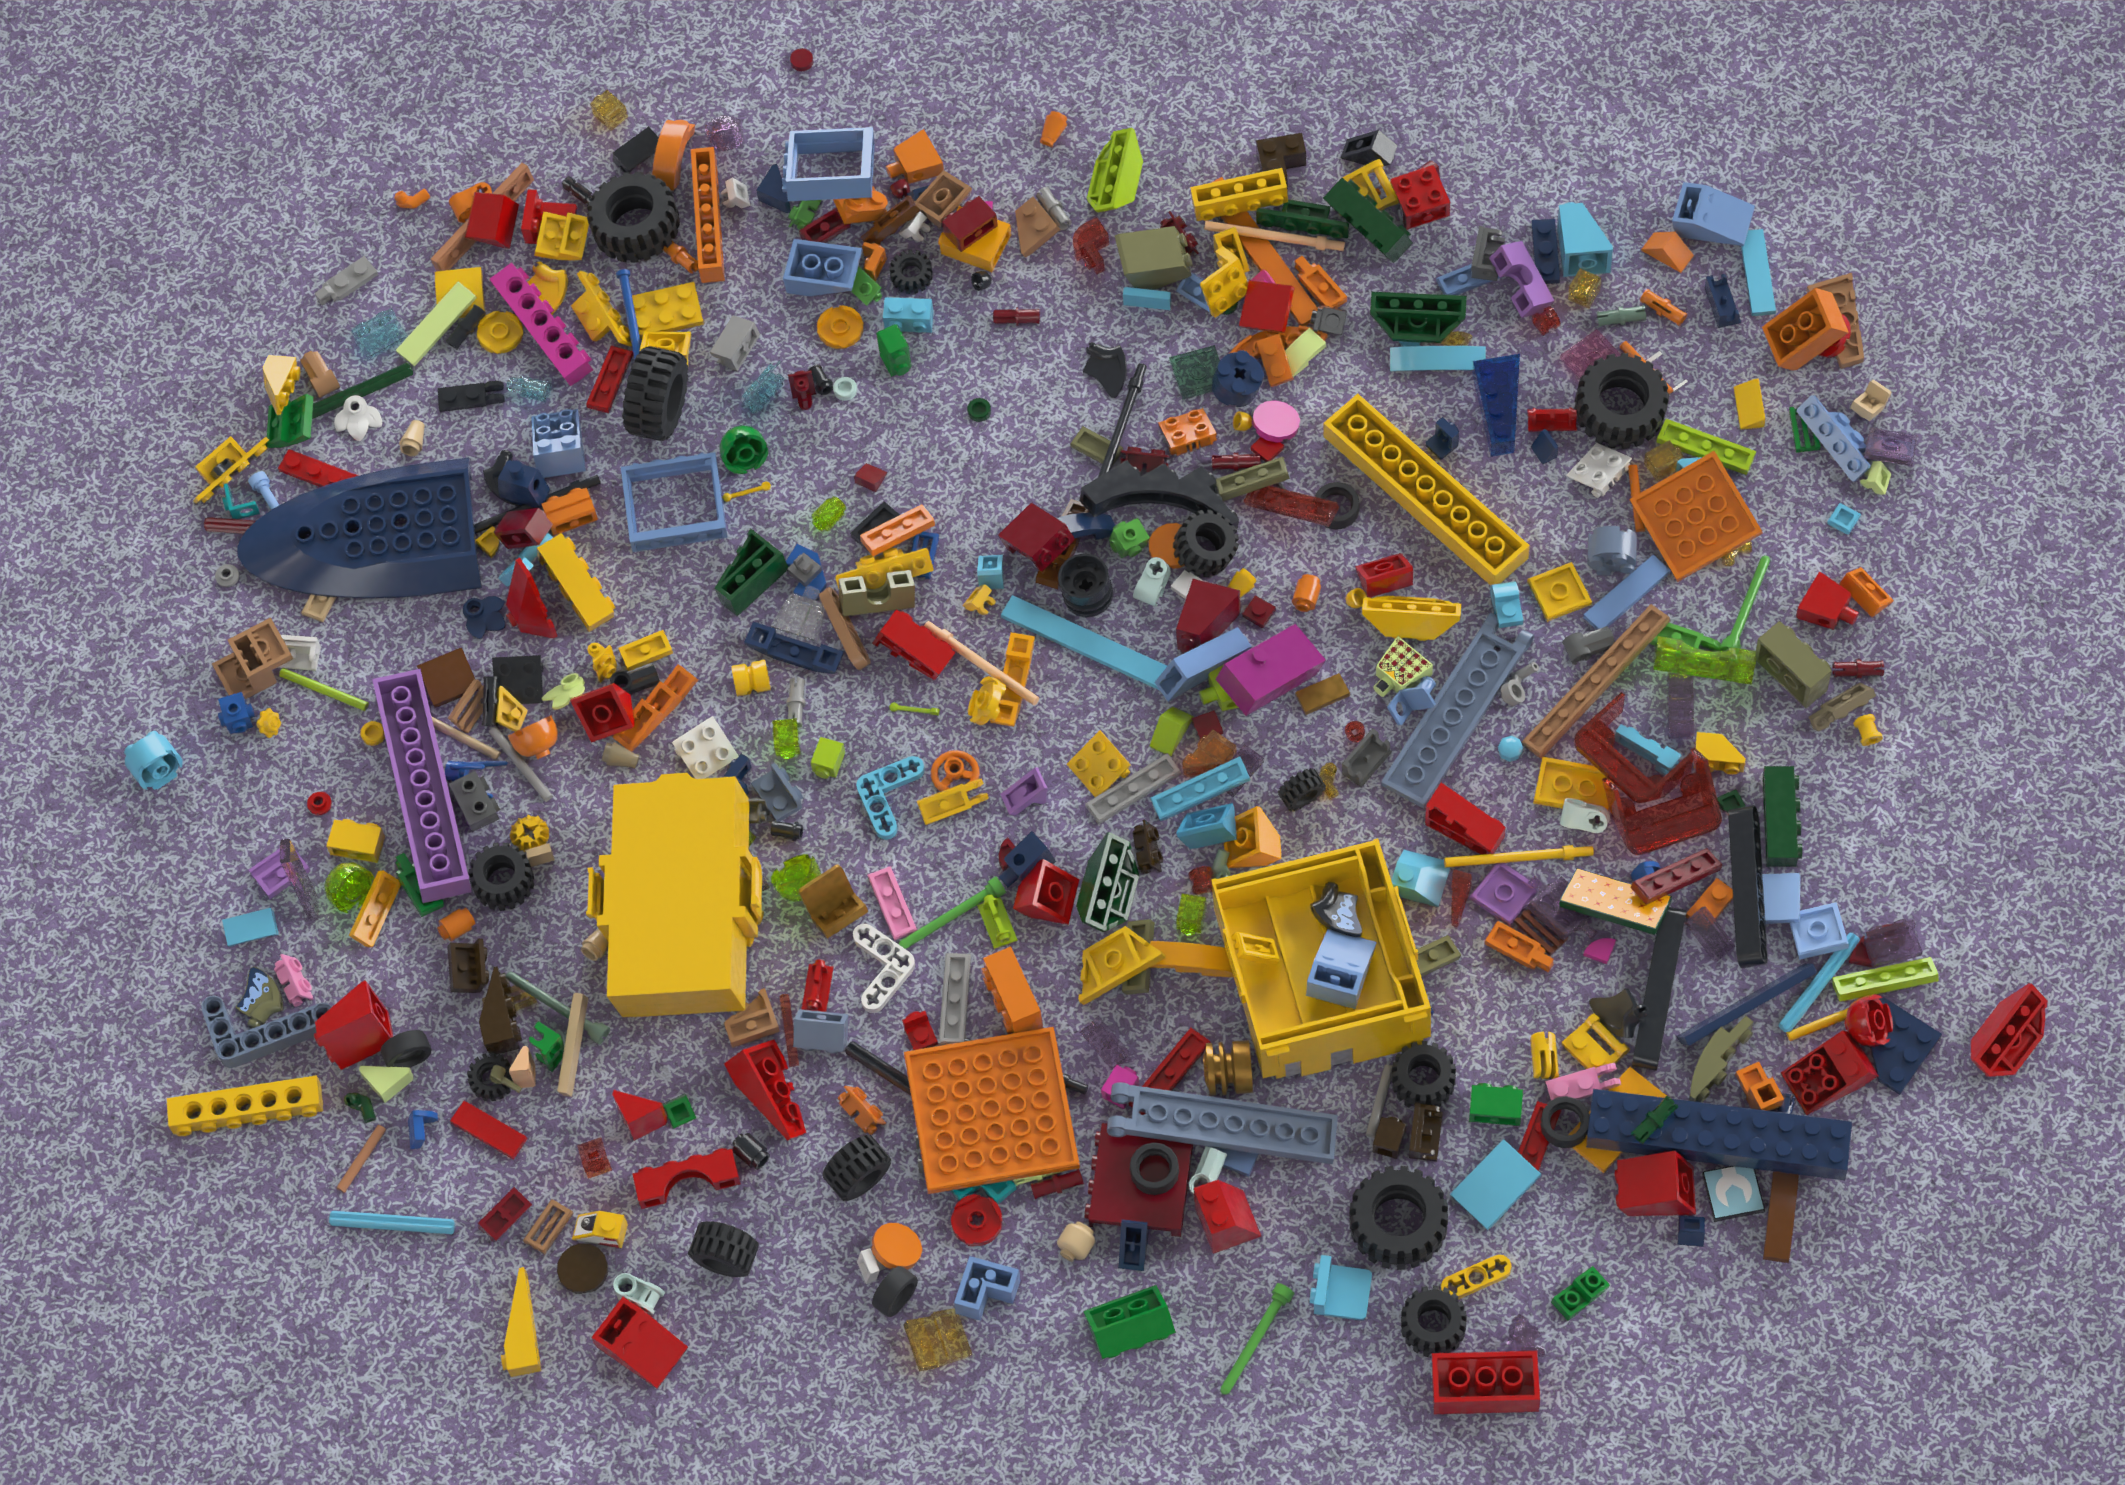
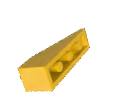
M524 1267L519 1268L504 1342L505 1354L501 1355L503 1370H507L511 1377L541 1371L529 1280Z

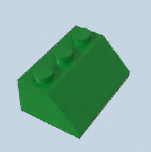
M1157 1285L1083 1311L1102 1359L1114 1358L1121 1352L1129 1349H1139L1146 1343L1154 1340H1164L1169 1335L1176 1333L1168 1306Z

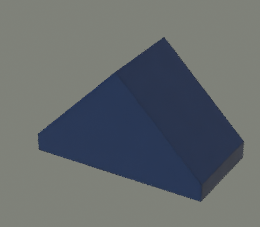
M777 164L771 166L756 190L758 201L782 212L790 213V203L787 199V193L782 191V177Z
M1122 1220L1118 1268L1144 1271L1149 1237L1148 1222Z

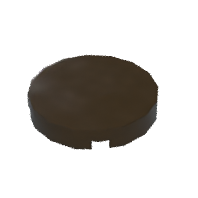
M579 1243L570 1246L562 1253L557 1263V1274L561 1284L567 1290L575 1294L591 1293L604 1284L608 1276V1262L605 1254L598 1247L587 1243Z

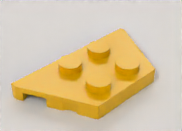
M1122 927L1083 950V969L1080 976L1083 986L1082 994H1079L1078 997L1079 1002L1085 1005L1165 959V955L1128 927Z

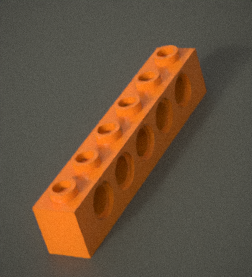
M714 147L691 149L698 270L701 282L725 281L718 171Z

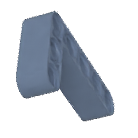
M209 996L204 999L201 1005L215 1051L222 1064L228 1068L240 1066L313 1038L314 1033H316L315 1021L332 1007L328 1003H319L236 1035L229 1012L220 997ZM220 1008L218 1012L210 1014L212 1009ZM306 1024L303 1029L296 1030L298 1025ZM227 1029L225 1034L217 1035L220 1030ZM276 1033H282L278 1039H272ZM252 1042H259L256 1047L248 1048ZM235 1051L232 1056L225 1057L227 1052Z

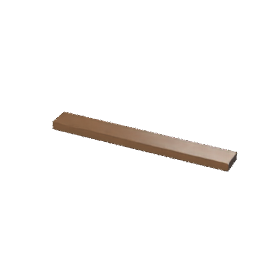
M1650 604L1522 741V745L1542 759L1670 622V617Z

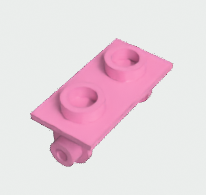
M281 954L282 960L275 963L274 971L281 985L290 982L288 986L283 988L289 1003L297 1007L303 1003L302 999L304 998L313 1000L310 992L312 987L301 973V963L295 957Z

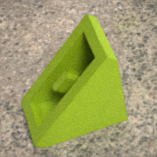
M1173 706L1160 715L1149 747L1164 754L1168 753L1171 757L1194 716Z

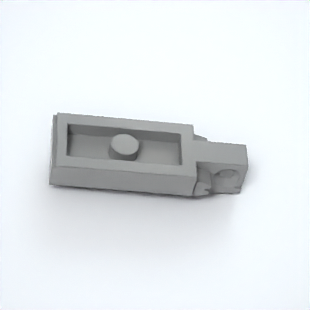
M363 256L327 280L322 285L323 287L315 293L316 299L321 305H324L331 299L334 302L342 300L376 277L378 272L367 258Z

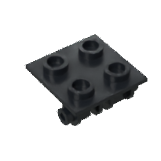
M541 655L492 657L493 676L499 677L498 688L503 686L521 704L543 703L542 672L544 668L543 662H541Z

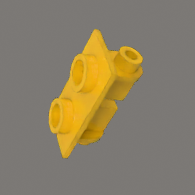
M591 643L587 651L592 657L593 669L601 683L605 678H611L613 673L616 672L617 663L611 645L604 648L599 643Z

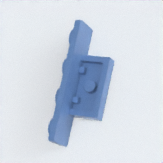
M1811 395L1797 408V413L1851 481H1857L1871 467L1862 455L1867 450L1864 438L1849 425L1850 421L1846 415L1840 412H1828L1815 395Z

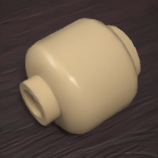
M1078 1221L1076 1224H1068L1057 1240V1245L1061 1249L1060 1255L1071 1262L1074 1259H1085L1095 1244L1094 1231Z

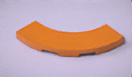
M1299 325V327L1286 326L1285 333L1261 331L1243 339L1230 353L1244 350L1257 360L1261 355L1256 341L1279 334L1284 348H1288L1300 335L1311 327ZM1320 330L1318 332L1314 331L1324 341L1328 337V334Z

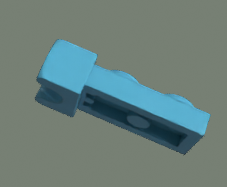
M1620 724L1616 730L1614 741L1655 764L1656 771L1671 778L1674 771L1680 765L1678 761L1681 757L1680 753L1668 746L1664 749L1661 748L1659 743L1652 739L1644 738L1632 727Z

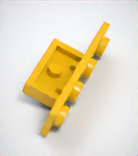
M579 271L577 276L587 291L571 307L591 340L596 342L611 330L619 343L631 347L629 329L623 325L620 320L621 315L610 304V297L600 288L598 278L592 273Z
M231 436L195 466V469L208 482L209 486L193 500L194 503L197 504L199 501L207 502L214 495L212 492L214 488L218 485L223 488L224 484L232 480L230 475L235 470L240 473L250 464L248 459L252 455L258 457L267 449L265 444L269 439L267 437L263 438L247 453ZM229 458L233 465L219 478L215 479L211 475V471L219 463Z
M890 548L884 551L882 555L875 557L867 555L860 558L859 562H855L857 569L835 576L839 589L840 578L863 576L866 588L876 589L885 584L886 573L910 570L912 577L932 572L934 568L927 548L906 554L903 553L902 549Z

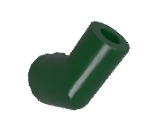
M356 1092L345 1095V1105L360 1111L364 1123L376 1120L369 1097Z

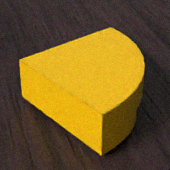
M493 526L476 539V544L490 558L496 554L499 548V539L493 533L495 530Z

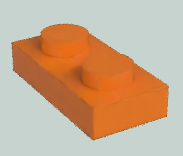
M1276 334L1256 341L1270 386L1273 387L1294 380L1281 336Z
M1716 878L1686 913V917L1690 920L1694 918V923L1699 920L1698 926H1701V922L1707 924L1709 920L1712 925L1713 921L1717 919L1733 900V889Z

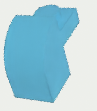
M1516 581L1490 585L1493 611L1497 616L1499 628L1523 625V615Z

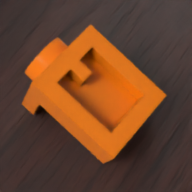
M864 242L862 249L864 256L867 258L863 269L876 282L887 261L885 248L876 243Z

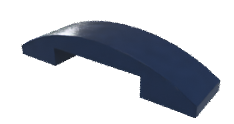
M1090 512L1076 513L1057 518L1067 525L1074 538L1093 534L1095 540L1108 538L1113 532V527L1116 526L1111 515L1107 514L1093 517Z
M754 621L744 641L745 645L775 660L819 673L835 674L844 655L842 650L823 644L817 647L778 634L775 628Z

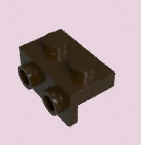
M478 938L475 943L450 942L447 946L450 991L456 993H480L489 982V971L485 967L488 952L487 948L484 947L483 939Z

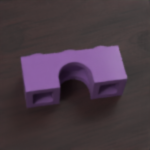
M1522 241L1501 245L1489 257L1500 278L1508 276L1515 279L1519 284L1520 289L1511 299L1521 318L1539 314L1554 302L1550 291Z

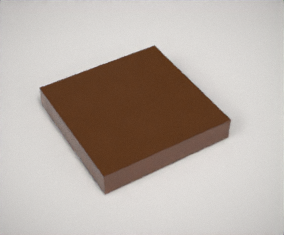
M462 647L417 665V668L421 670L424 685L434 708L461 698L475 679Z

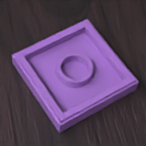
M1497 863L1469 896V899L1510 927L1537 894L1540 887L1505 863Z

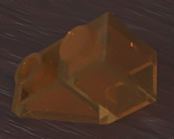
M1212 730L1208 736L1204 735L1199 740L1198 748L1193 754L1189 753L1182 762L1183 775L1186 777L1199 776L1233 760L1237 755L1236 745Z

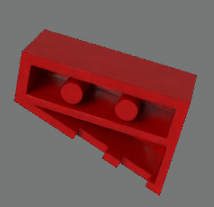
M1442 782L1426 805V826L1480 855L1494 854L1505 837L1506 827L1499 820L1490 817Z

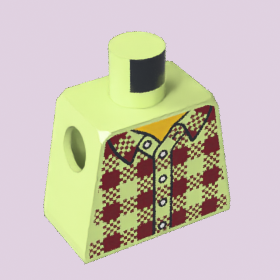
M1398 636L1376 666V676L1381 680L1373 688L1381 697H1384L1391 689L1398 693L1401 689L1414 688L1423 677H1430L1432 675L1433 664Z

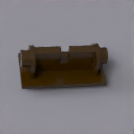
M1144 819L1142 820L1143 825L1135 826L1132 832L1135 849L1144 848L1143 851L1136 853L1138 870H1141L1142 874L1150 873L1152 868L1162 872L1160 863H1163V856L1157 845V841L1160 838L1159 832L1155 826Z

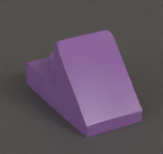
M1035 767L1000 795L1009 815L1015 816L1032 803L1045 804L1048 788L1039 769Z

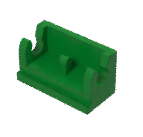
M538 1021L534 1027L540 1033L542 1040L537 1041L533 1037H529V1040L541 1052V1054L536 1053L537 1059L546 1065L549 1071L553 1072L563 1059L564 1043L558 1033Z

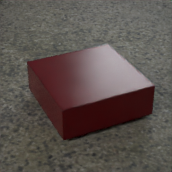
M1215 710L1192 718V723L1200 742L1223 734V729Z

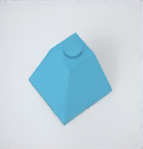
M1403 850L1391 880L1393 888L1398 886L1401 898L1439 907L1451 867L1445 868L1444 860Z

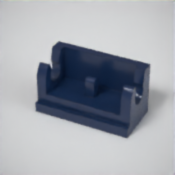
M1722 274L1721 279L1718 281H1714L1713 275L1706 276L1705 292L1718 328L1741 323L1740 314L1736 308L1726 275Z

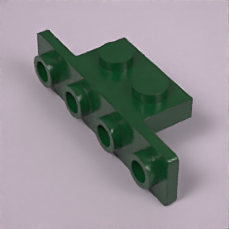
M1288 199V202L1283 204L1282 212L1257 208L1256 223L1264 227L1274 226L1288 231H1304L1312 235L1323 234L1337 239L1349 237L1348 222L1329 219L1331 206Z

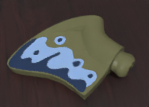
M254 966L249 970L245 993L235 1008L248 1016L250 1020H248L247 1025L250 1028H255L265 1024L272 1014L283 1011V998L273 979L264 971Z

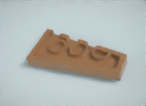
M1852 273L1808 285L1807 293L1814 288L1831 292L1840 313L1846 316L1850 323V338L1846 339L1843 345L1845 349L1835 356L1840 368L1843 369L1863 363L1864 352L1861 332L1859 330Z

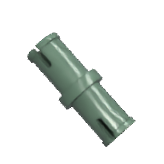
M1645 305L1623 308L1621 306L1616 310L1598 311V325L1601 327L1620 323V326H1622L1626 322L1645 321Z

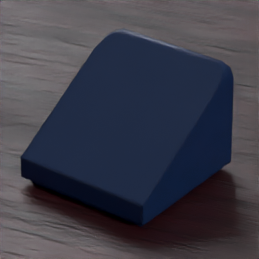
M1546 429L1542 430L1531 445V449L1540 462L1545 464L1557 458L1558 445Z
M1679 1215L1677 1245L1703 1247L1705 1217Z

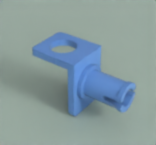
M1423 677L1417 687L1399 690L1387 708L1397 725H1402L1412 711L1433 708L1436 705L1430 695V692L1436 686L1435 681L1431 677ZM1398 702L1401 703L1403 707V713L1401 716L1397 713L1396 705Z

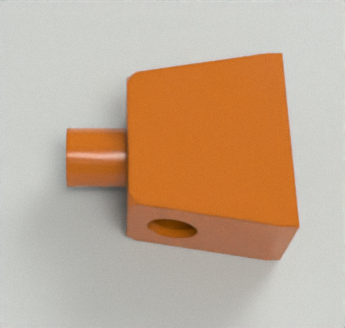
M924 129L897 145L893 149L896 162L885 166L890 179L903 174L908 184L936 177L944 170L943 162Z

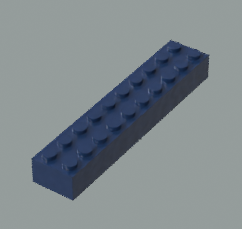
M1593 1089L1586 1146L1588 1148L1641 1155L1676 1151L1688 1161L1844 1181L1846 1179L1852 1121L1672 1099L1675 1102L1674 1104L1678 1105V1109L1663 1122L1664 1126L1661 1129L1657 1128L1645 1143L1641 1144L1634 1138L1635 1136L1631 1135V1132L1646 1118L1645 1114L1648 1111L1652 1112L1664 1098Z

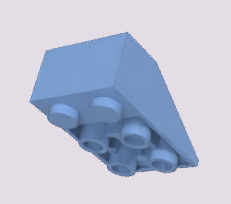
M1683 182L1672 219L1673 229L1680 238L1744 246L1755 205L1707 185Z
M565 409L561 412L541 413L537 416H532L533 456L536 469L540 471L543 478L586 471L578 409Z
M1327 929L1307 980L1306 996L1356 1009L1377 942Z

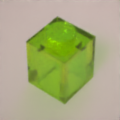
M797 718L773 720V739L776 756L789 759L793 758L796 754H801Z
M1181 894L1176 918L1177 930L1186 935L1202 933L1207 908L1206 897Z

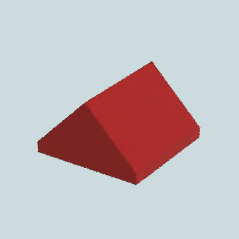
M474 192L465 238L510 249L519 204L505 195Z
M1402 553L1355 566L1363 590L1367 597L1370 598L1413 585V567Z
M614 683L571 698L570 700L591 743L635 726L631 695Z
M617 1090L613 1091L612 1095L618 1111L634 1141L667 1124L668 1119L662 1103Z

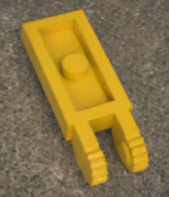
M976 779L964 785L960 784L917 800L916 802L925 825L972 808L971 806L988 800L987 793H980L968 799L966 793L969 790L981 787L984 784L983 780Z

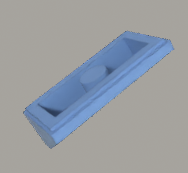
M1191 272L1192 276L1182 279L1176 292L1210 312L1200 283L1205 279Z

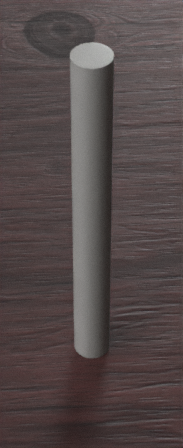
M497 727L491 728L489 734L543 800L547 802L553 798L550 791L515 751Z

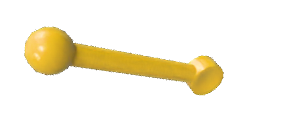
M765 481L758 487L732 494L724 493L722 499L725 502H729L732 498L761 490L768 491L771 488V484Z

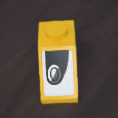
M595 1211L580 1214L577 1217L572 1240L622 1248L628 1223L624 1215Z

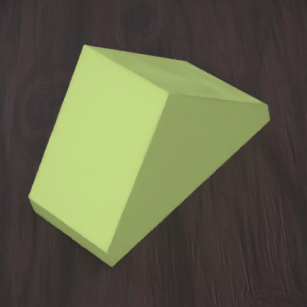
M359 1067L363 1079L385 1103L413 1081L411 1069L407 1067Z

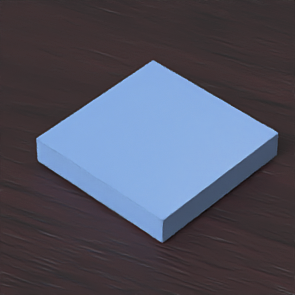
M1763 874L1766 924L1800 923V874Z
M1837 902L1801 910L1800 923H1789L1799 960L1849 948Z

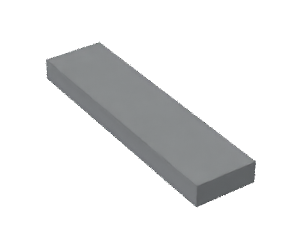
M1167 753L1085 803V807L1098 825L1178 777L1181 775V771Z
M946 953L939 1046L965 1042L971 954Z

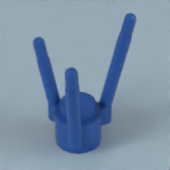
M448 761L445 767L446 780H452L453 782L468 775L469 769L476 770L491 766H504L508 762ZM487 793L489 798L493 797L492 794Z

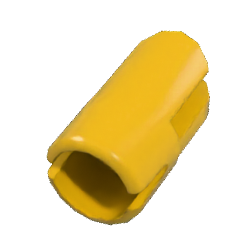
M1544 1032L1534 1033L1530 1037L1533 1078L1549 1079L1550 1075L1551 1079L1558 1078L1556 1036L1554 1033L1548 1032V1038H1545Z

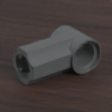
M1605 626L1586 634L1580 632L1573 633L1567 636L1562 643L1572 664L1576 665L1578 661L1584 659L1587 661L1592 655L1608 650L1615 643L1611 629Z

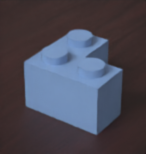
M969 1256L954 1301L956 1314L981 1321L988 1297L1013 1304L1021 1281L1019 1269Z

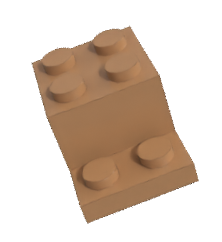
M270 617L228 639L227 641L233 653L212 663V666L228 695L242 692L244 698L247 699L276 684L277 681L272 670L291 661L293 657Z

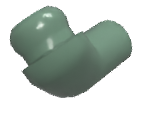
M1218 848L1211 870L1214 879L1231 876L1226 864L1230 854L1227 850Z

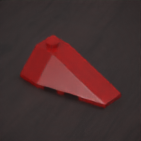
M521 558L516 559L506 602L509 612L506 617L512 627L517 626L522 633L554 639L558 635L552 620H547L546 618L548 617L546 613L548 611L540 598V593L534 579Z
M774 1039L743 1049L724 1063L736 1087L787 1141L806 1133L799 1105L791 1102L790 1091H794L793 1083H786L783 1071L788 1069L787 1062Z

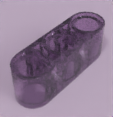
M1668 672V739L1693 740V673Z

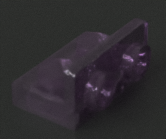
M1900 919L1886 927L1875 926L1865 933L1863 943L1873 969L1922 956L1923 951L1914 930L1916 925L1914 919L1908 921Z

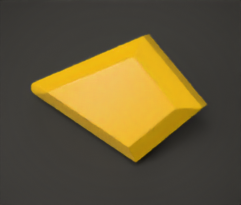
M500 686L498 688L496 723L516 732L521 729L528 710L503 686Z

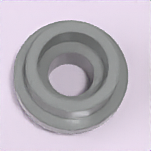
M222 565L217 569L215 579L220 586L231 587L238 582L239 571L233 565ZM225 573H230L228 577H223Z

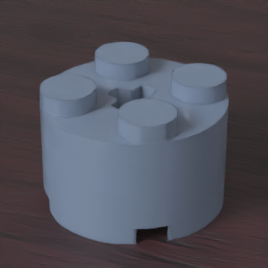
M1603 526L1594 529L1592 535L1588 534L1587 564L1596 570L1597 575L1609 576L1611 571L1624 574L1634 572L1637 558V534L1627 528V532L1620 531L1619 526Z

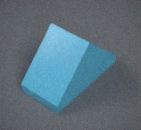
M1003 555L979 556L977 568L979 586L985 584L990 589H1004Z

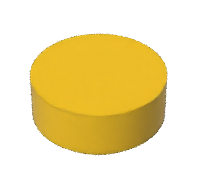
M370 721L361 729V738L367 745L376 746L385 739L383 725L377 721Z

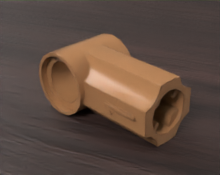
M309 351L304 354L300 362L319 398L340 388L331 369L327 368L318 351Z

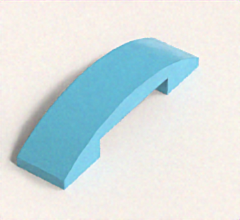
M1486 346L1390 347V371L1486 370Z

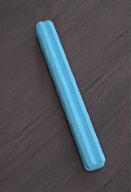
M1849 933L1846 936L1849 948L1835 951L1781 1020L1778 1025L1784 1032L1792 1031L1860 941L1858 936L1854 933Z
M331 1211L329 1216V1223L332 1226L453 1234L455 1230L453 1219Z

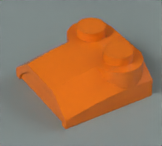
M874 186L872 187V197L833 199L844 224L876 221L887 212V198L881 192L876 191Z

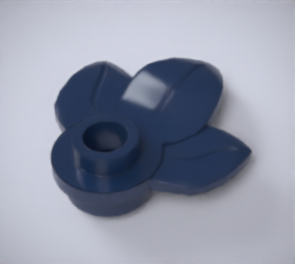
M488 596L482 600L478 598L467 600L463 606V614L467 619L466 628L473 637L482 639L486 630H503L506 627L505 620L499 611L504 607L505 601L497 596ZM473 608H479L478 612L471 613Z

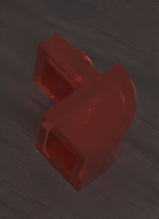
M1095 217L1079 226L1073 236L1074 257L1076 261L1083 259L1086 267L1089 270L1093 269L1096 275L1105 271L1104 259L1098 251L1109 245V235L1099 219Z

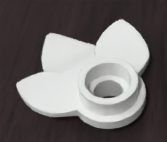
M356 395L346 399L344 409L336 415L334 420L337 432L347 429L349 434L357 441H361L365 437L368 426L374 428L382 426V418L379 411L375 407L368 406L362 397ZM357 403L359 404V409L352 410L351 406Z

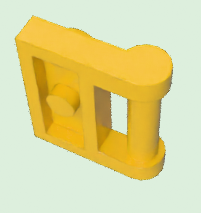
M1377 159L1343 178L1347 182L1350 179L1361 188L1358 192L1364 197L1368 194L1377 203L1375 207L1382 211L1399 202L1383 170L1384 165L1382 161ZM1375 173L1387 196L1386 198L1380 199L1368 174Z
M1595 1013L1590 1015L1561 1044L1585 1069L1597 1068L1610 1063L1616 1064L1630 1051V1048L1625 1043L1622 1044L1599 1022L1600 1018ZM1591 1028L1615 1051L1611 1056L1587 1033Z

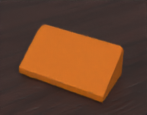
M1862 567L1846 573L1839 583L1840 586L1851 593V597L1871 617H1874L1893 602V599Z

